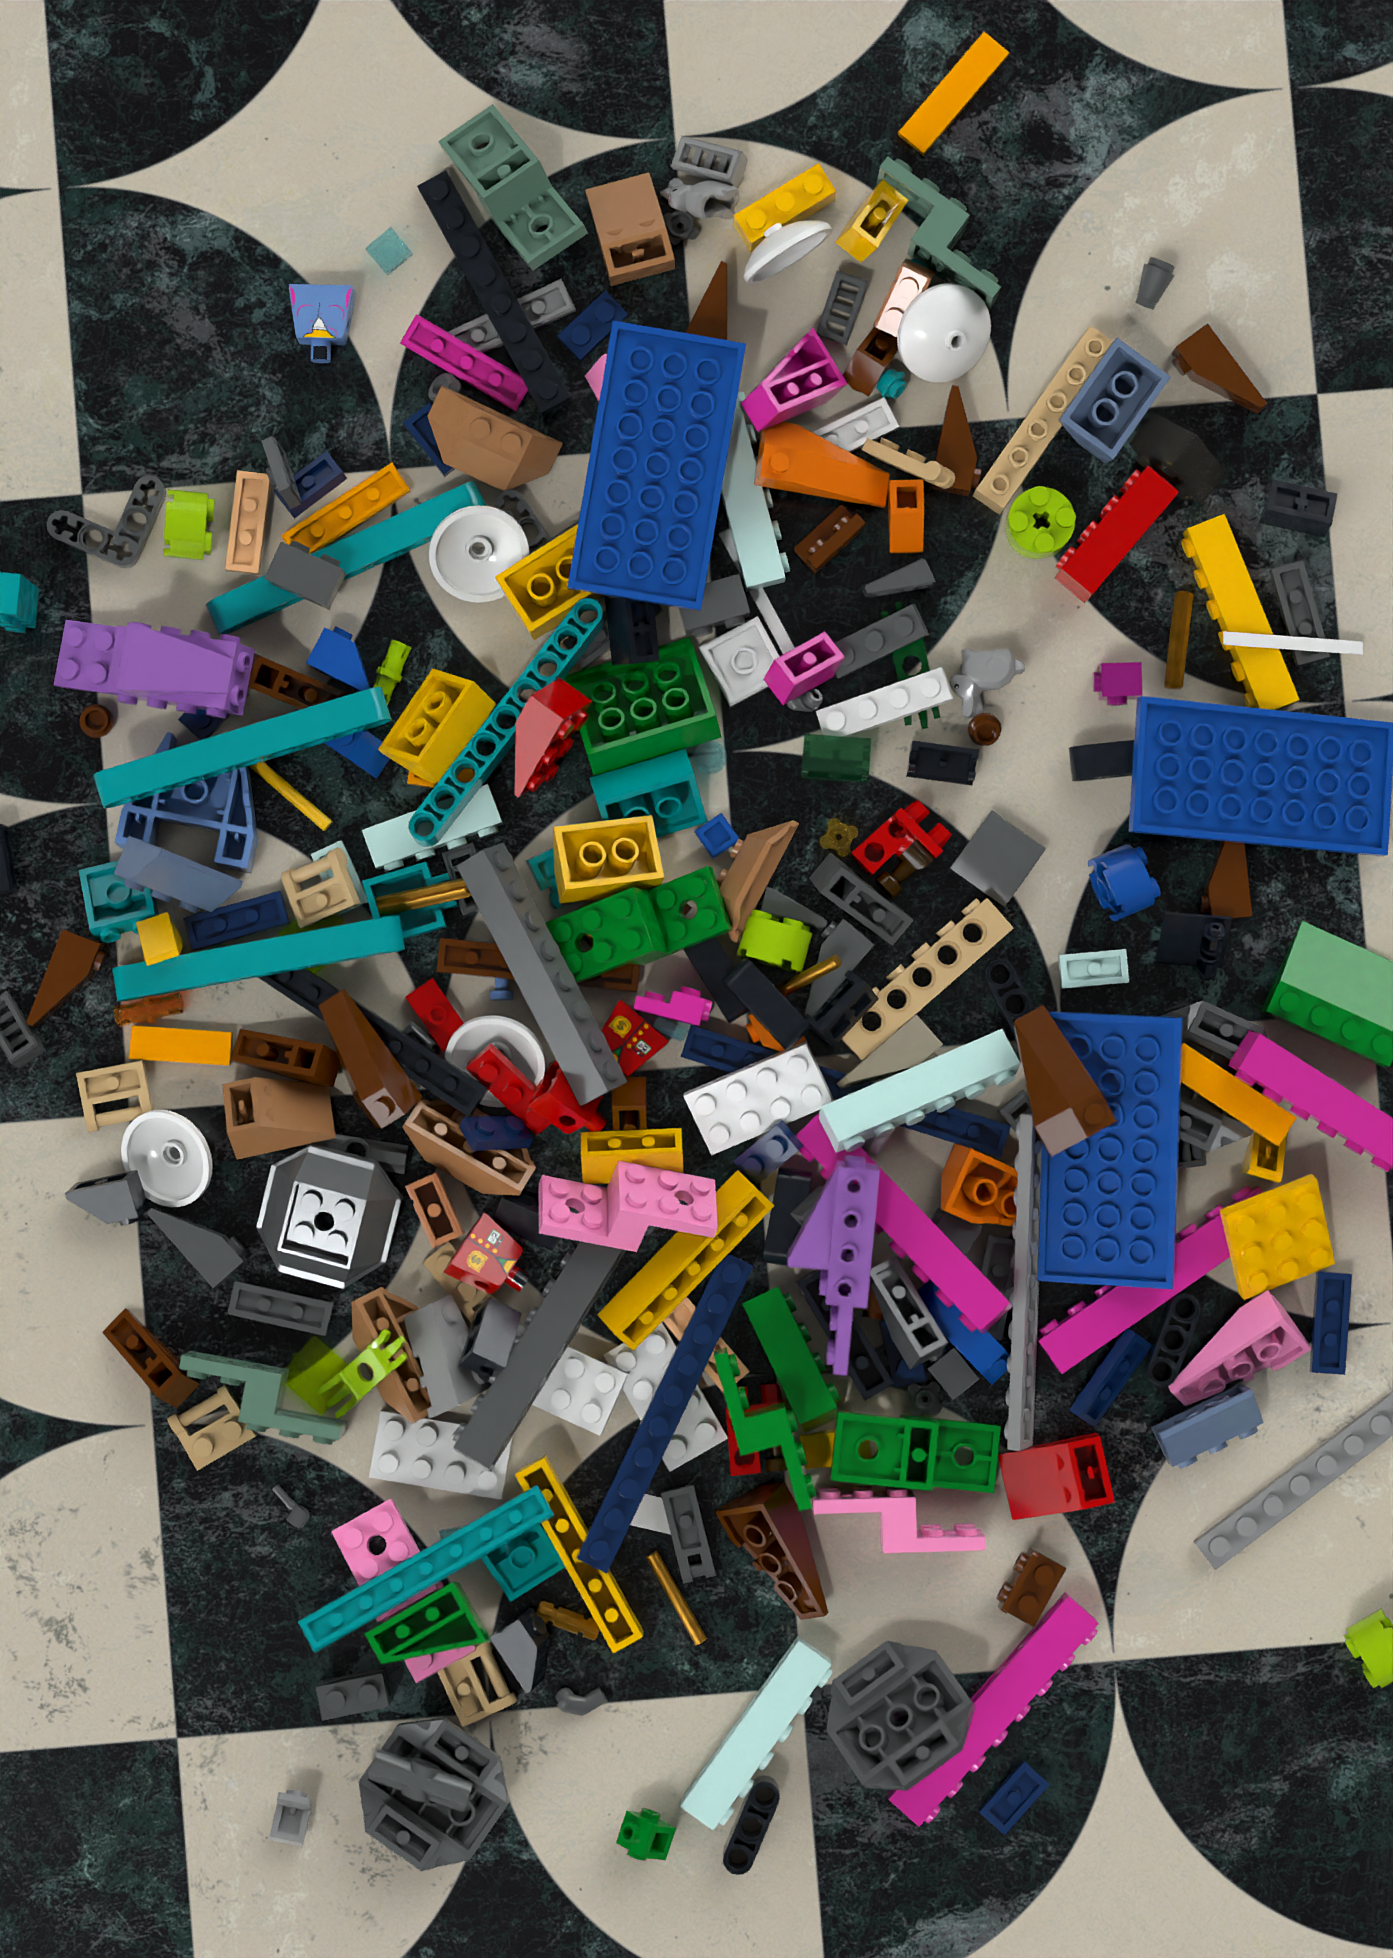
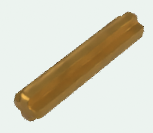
M1177 591L1174 595L1164 687L1171 690H1180L1183 687L1193 604V593L1187 591Z
M463 878L380 896L375 899L380 916H386L471 896V893Z

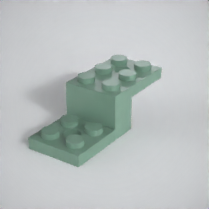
M493 104L438 141L445 154L473 187L487 215L532 271L588 234L584 224L552 187L538 158ZM486 142L489 143L485 148L477 150L479 145ZM543 225L548 226L546 230L536 232L539 227Z
M887 156L880 166L877 185L882 179L908 199L906 206L925 218L911 238L907 255L926 264L930 270L935 272V275L946 283L960 284L973 290L982 298L989 311L996 302L1001 288L997 284L998 279L985 269L979 271L970 265L971 260L961 251L956 249L953 252L951 251L965 232L970 216L966 212V206L955 198L951 197L948 200L941 195L939 187L929 179L923 178V180H920L911 173L913 171L912 168L900 159L894 161Z
M189 1351L181 1355L179 1369L188 1370L187 1376L207 1379V1377L215 1375L221 1377V1383L237 1386L246 1381L238 1422L246 1423V1429L266 1432V1429L270 1428L280 1429L279 1435L299 1438V1435L306 1434L313 1436V1442L332 1445L333 1441H339L346 1433L348 1421L282 1409L289 1369L196 1351Z

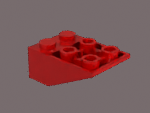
M561 678L532 694L516 721L515 795L518 798L529 790L532 792L536 791L543 781L549 782L555 776L559 769V766L556 764L560 756L566 755L574 743V740L571 739L575 730L578 731L589 717L586 711L592 701Z
M1096 1432L1031 1446L1022 1451L1013 1450L998 1454L1012 1520L1083 1510L1115 1502L1101 1438Z

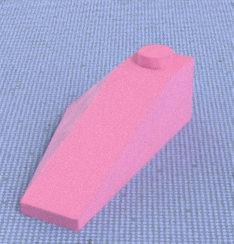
M1267 1290L1239 1308L1168 1388L1176 1398L1187 1406L1222 1392L1226 1384L1235 1380L1242 1379L1244 1383L1253 1380V1373L1268 1367H1271L1273 1371L1283 1368L1310 1351L1311 1347L1282 1304Z

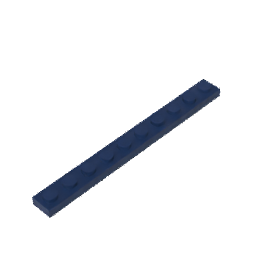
M690 1025L681 1057L731 1073L779 1052ZM818 1065L834 1101L875 1084L874 1082H866L840 1089L836 1083L846 1074ZM953 1107L943 1112H937V1110L925 1114L923 1120L916 1124L908 1126L904 1123L899 1125L999 1158L1002 1156L1011 1127L1010 1125Z
M727 1254L714 1268L580 1547L576 1559L605 1573L608 1572L753 1269L752 1265Z

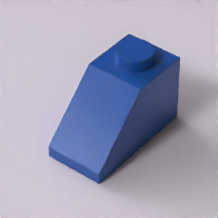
M336 626L333 631L324 627L306 662L308 666L358 692L370 689L371 687L358 647L355 642L351 641L353 635Z

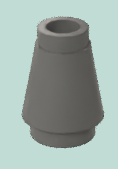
M1150 257L1148 264L1143 266L1138 297L1135 303L1154 310L1155 305L1175 277L1172 274L1175 266Z

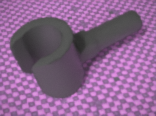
M279 1484L276 1485L272 1490L286 1507L292 1510L286 1520L297 1528H303L310 1517L309 1510L292 1500Z

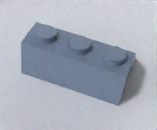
M1115 338L1058 421L1080 446L1102 462L1107 463L1118 454L1164 388L1170 376L1119 338Z
M131 836L127 839L114 874L126 878L123 885L143 892L145 886L153 889L151 896L168 903L174 897L180 900L178 907L196 914L199 908L209 912L214 911L239 890L243 883L239 879Z
M1239 1384L1152 1426L1151 1429L1168 1464L1172 1467L1178 1465L1179 1469L1195 1463L1198 1460L1196 1455L1207 1450L1209 1454H1213L1228 1446L1227 1440L1236 1436L1244 1439L1258 1432L1256 1426L1264 1422L1252 1390L1243 1384Z

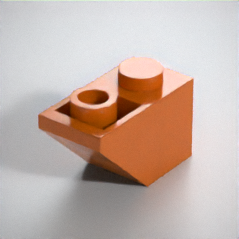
M923 480L889 481V553H923Z

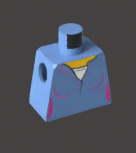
M289 284L295 334L299 344L311 345V362L330 363L331 345H346L356 298L353 285Z

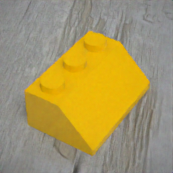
M578 524L495 576L496 581L534 641L560 625L579 600L592 598L598 601L605 596L568 589L567 587Z
M432 668L378 750L418 777L437 784L489 717L496 703L474 681Z
M652 815L553 827L554 874L560 903L607 898L632 887L649 890L662 884L664 873Z

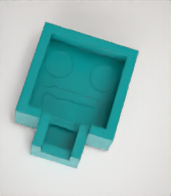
M427 862L362 881L373 919L399 916L403 940L447 927L443 911L459 907L458 901L453 900L380 916L375 902L377 897L451 881L448 873L432 877Z

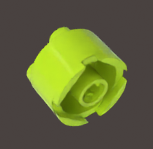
M1037 486L1020 494L1013 502L1006 516L1005 529L1011 547L1020 555L1030 559L1048 558L1059 553L1071 538L1075 527L1076 515L1071 503L1057 490L1044 486ZM1035 519H1045V527L1042 526L1039 530L1034 527Z
M168 489V498L174 500L173 502L166 501L164 540L165 545H170V549L163 548V557L204 560V555H211L212 532H206L207 522L214 521L215 499L208 498L209 493Z
M752 910L751 916H747L737 955L742 958L747 957L748 959L749 957L756 958L757 963L792 972L795 970L798 973H802L812 933H810L811 927L790 918H784L783 923H780L778 918L772 917L769 913Z
M1380 1608L1346 1628L1348 1633L1343 1635L1353 1657L1356 1659L1361 1656L1364 1663L1361 1664L1364 1669L1363 1673L1373 1688L1378 1685L1383 1688L1393 1682V1624L1388 1617H1385L1383 1609Z

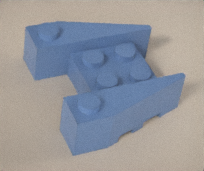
M166 733L155 754L176 748L177 739L173 733ZM249 766L136 800L123 806L114 842L121 849H124L129 836L155 846L160 821L220 832L214 863L219 868L252 873L258 837Z

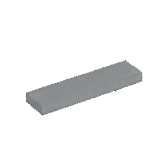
M562 279L517 299L534 330L576 311ZM487 314L448 331L451 335L483 354L503 345Z

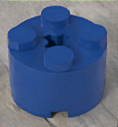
M1124 844L1088 861V867L1094 865L1095 872L1089 874L1095 895L1103 909L1110 907L1114 914L1109 916L1113 921H1118L1154 905L1155 898L1160 896V888L1153 877L1150 878L1145 865L1148 864L1147 857L1140 846L1133 848L1129 844Z

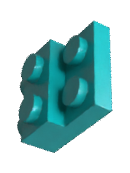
M119 860L79 870L89 930L96 940L101 939L102 942L106 943L119 940L122 933L133 931L135 934H139L136 922L159 915L156 897L151 896L153 889L145 886L143 892L123 885L126 878L114 874Z
M542 1523L481 1558L510 1602L565 1568Z

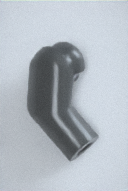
M811 689L786 704L793 711L812 712L820 707L823 696L819 690Z
M600 1687L583 1697L573 1695L570 1688L560 1689L555 1696L558 1702L557 1706L561 1711L580 1716L588 1714L608 1701Z

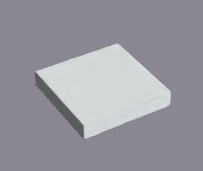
M758 616L699 647L730 707L768 687L763 679L774 659L779 657Z

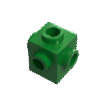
M642 1808L641 1812L626 1811L616 1843L628 1850V1856L637 1860H666L676 1828L660 1819L661 1814L654 1810Z

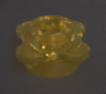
M832 818L827 822L828 829L826 834L820 838V845L824 849L831 848L837 851L841 857L847 856L851 851L850 845L852 840L858 836V830L855 826L848 827L841 823L838 818ZM837 834L842 835L841 840L836 839Z

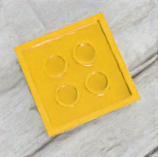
M1312 1174L1220 1209L1238 1293L1244 1300L1335 1264L1318 1181Z

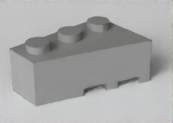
M451 1294L404 1317L414 1358L419 1357L424 1375L419 1378L421 1388H427L432 1406L427 1408L429 1419L459 1406L491 1387L492 1384L488 1382L490 1377L482 1376L472 1370L463 1369L458 1366L469 1329Z

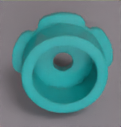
M891 368L881 377L876 389L882 393V398L885 397L886 400L891 397L897 399L904 392L907 383L904 382L905 373H898L895 369Z

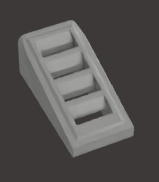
M681 136L671 167L704 180L725 182L738 189L748 160L742 151ZM690 149H696L691 164H687L686 160ZM704 152L708 153L704 166L699 167ZM719 157L721 158L717 170L714 171L712 170L716 158ZM731 161L730 166H729V169H728V172H727V174H726V171H727L729 162Z

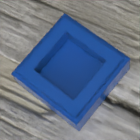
M722 812L694 831L712 859L735 845L739 839Z

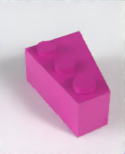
M812 328L784 355L741 402V405L759 432L827 403L847 385V382L816 331Z

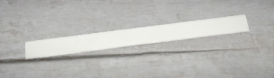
M729 528L719 535L742 577ZM759 588L749 591L782 653L785 654L794 649L795 647L764 589Z
M1223 631V645L1363 655L1362 641Z

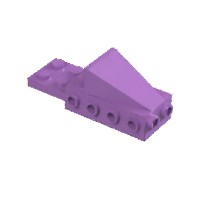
M72 620L65 621L54 680L55 686L118 696V702L137 705L138 700L147 701L146 706L166 710L168 704L177 706V711L196 714L197 709L206 710V715L218 718H226L227 713L243 716L255 649L240 644L241 638L221 634L220 640L210 639V633L191 630L190 636L182 635L180 629L168 626H161L160 631H155L151 629V625L139 622H128L127 627H115Z
M845 1156L844 1161H837L835 1168L789 1248L787 1257L788 1267L821 1269L819 1295H825L826 1305H831L829 1325L830 1330L835 1331V1339H828L826 1359L827 1364L833 1367V1374L847 1375L853 1307L867 1308L880 1171L878 1164L866 1163L865 1158L859 1156ZM853 1180H857L858 1183L853 1185Z

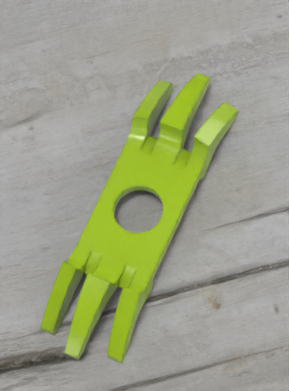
M385 1328L377 1339L368 1345L367 1349L346 1368L317 1389L321 1395L343 1381L344 1386L326 1403L329 1408L348 1395H353L334 1414L337 1419H340L363 1400L362 1398L407 1360L406 1353L404 1352L393 1362L390 1363L388 1361L405 1344L406 1339L403 1335L381 1351L379 1347L386 1343L391 1336V1332ZM361 1363H367L371 1366L373 1370L372 1380H367L362 1376L360 1372Z

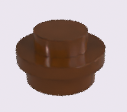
M90 705L81 713V729L90 737H104L113 728V715L103 705Z
M990 713L976 715L968 725V735L977 745H992L1001 734L999 720Z

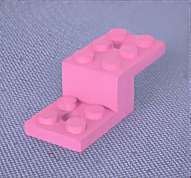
M618 1161L607 1188L542 1175L539 1182L540 1234L637 1252L648 1225L714 1238L718 1229L714 1179ZM678 1199L685 1201L688 1205L680 1204ZM569 1207L578 1210L579 1213L571 1212Z
M864 1485L852 1486V1492H840L838 1487H819L818 1493H816L817 1498L811 1499L814 1514L879 1512L880 1546L883 1553L986 1550L985 1535L980 1528L974 1527L973 1523L954 1524V1529H942L940 1524L920 1525L921 1530H917L916 1497L912 1490L906 1488L886 1486V1491H874L872 1486Z
M393 1499L383 1502L331 1531L359 1587L420 1552ZM377 1535L382 1536L386 1541V1549L380 1555L372 1554L369 1549L370 1540ZM438 1582L377 1617V1622H386L444 1587L442 1582ZM474 1645L404 1661L415 1683H419L476 1651Z

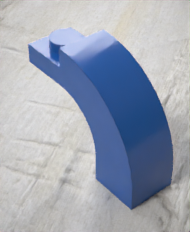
M931 1280L924 1283L917 1292L943 1335L993 1385L1007 1371L1009 1354L988 1331L982 1334L976 1329L972 1333L958 1318L963 1313L954 1304L948 1308L937 1297L935 1292L939 1288Z

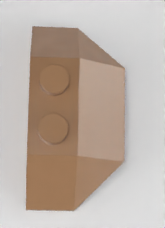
M442 385L427 415L443 463L502 491L515 488L549 474L563 444Z
M792 820L748 834L745 841L737 840L730 854V857L735 859L730 870L728 871L723 868L717 879L733 928L732 931L728 932L732 942L737 944L740 939L747 916H751L752 910H755L799 825L796 821Z
M442 1099L433 1101L420 1100L404 1123L403 1129L425 1161L482 1194H521L536 1169L534 1162L530 1159L527 1148L472 1151L459 1128L463 1118L468 1117L467 1115ZM477 1108L472 1117L490 1115Z
M380 1287L352 1301L353 1341L361 1354L367 1349L368 1345L377 1339L385 1328L391 1332V1336L386 1343L379 1347L381 1351L403 1335L406 1339L405 1344L388 1361L390 1363L393 1362L404 1352L406 1353L407 1360L392 1371L376 1387L385 1402L408 1421L415 1423L428 1416L427 1408L432 1407L427 1388H421L419 1378L424 1375L420 1359L413 1356L404 1317L418 1310V1307ZM365 1363L373 1379V1370L369 1364Z

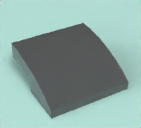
M991 810L950 869L1005 907L1046 848Z

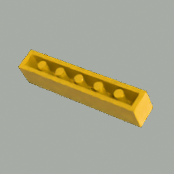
M1225 514L1187 528L1183 533L1184 539L1181 540V544L1187 558L1192 557L1197 568L1194 570V577L1199 588H1205L1209 600L1206 601L1208 612L1213 620L1217 619L1222 630L1218 633L1220 642L1225 651L1230 650L1234 660L1231 663L1233 674L1238 682L1242 681L1247 692L1243 694L1246 706L1279 710L1296 703L1300 699L1279 649L1223 645V631L1273 635Z
M739 1170L716 1192L718 1229L714 1238L678 1231L597 1314L607 1327L633 1351L774 1207Z
M545 1454L518 1469L515 1476L523 1491L526 1492L538 1485L554 1516L543 1522L542 1525L612 1652L615 1653L642 1638L644 1631L610 1569L605 1573L576 1559L588 1529L547 1455Z

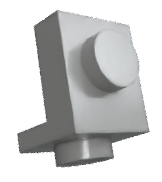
M287 1790L286 1793L279 1792L269 1836L270 1840L303 1847L312 1809V1799L307 1798L305 1793L297 1790Z

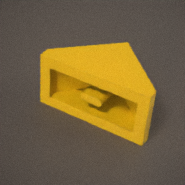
M168 912L136 922L147 966L180 955L184 942Z
M1253 1131L1240 1172L1280 1183L1283 1174L1287 1134L1280 1145L1276 1146Z

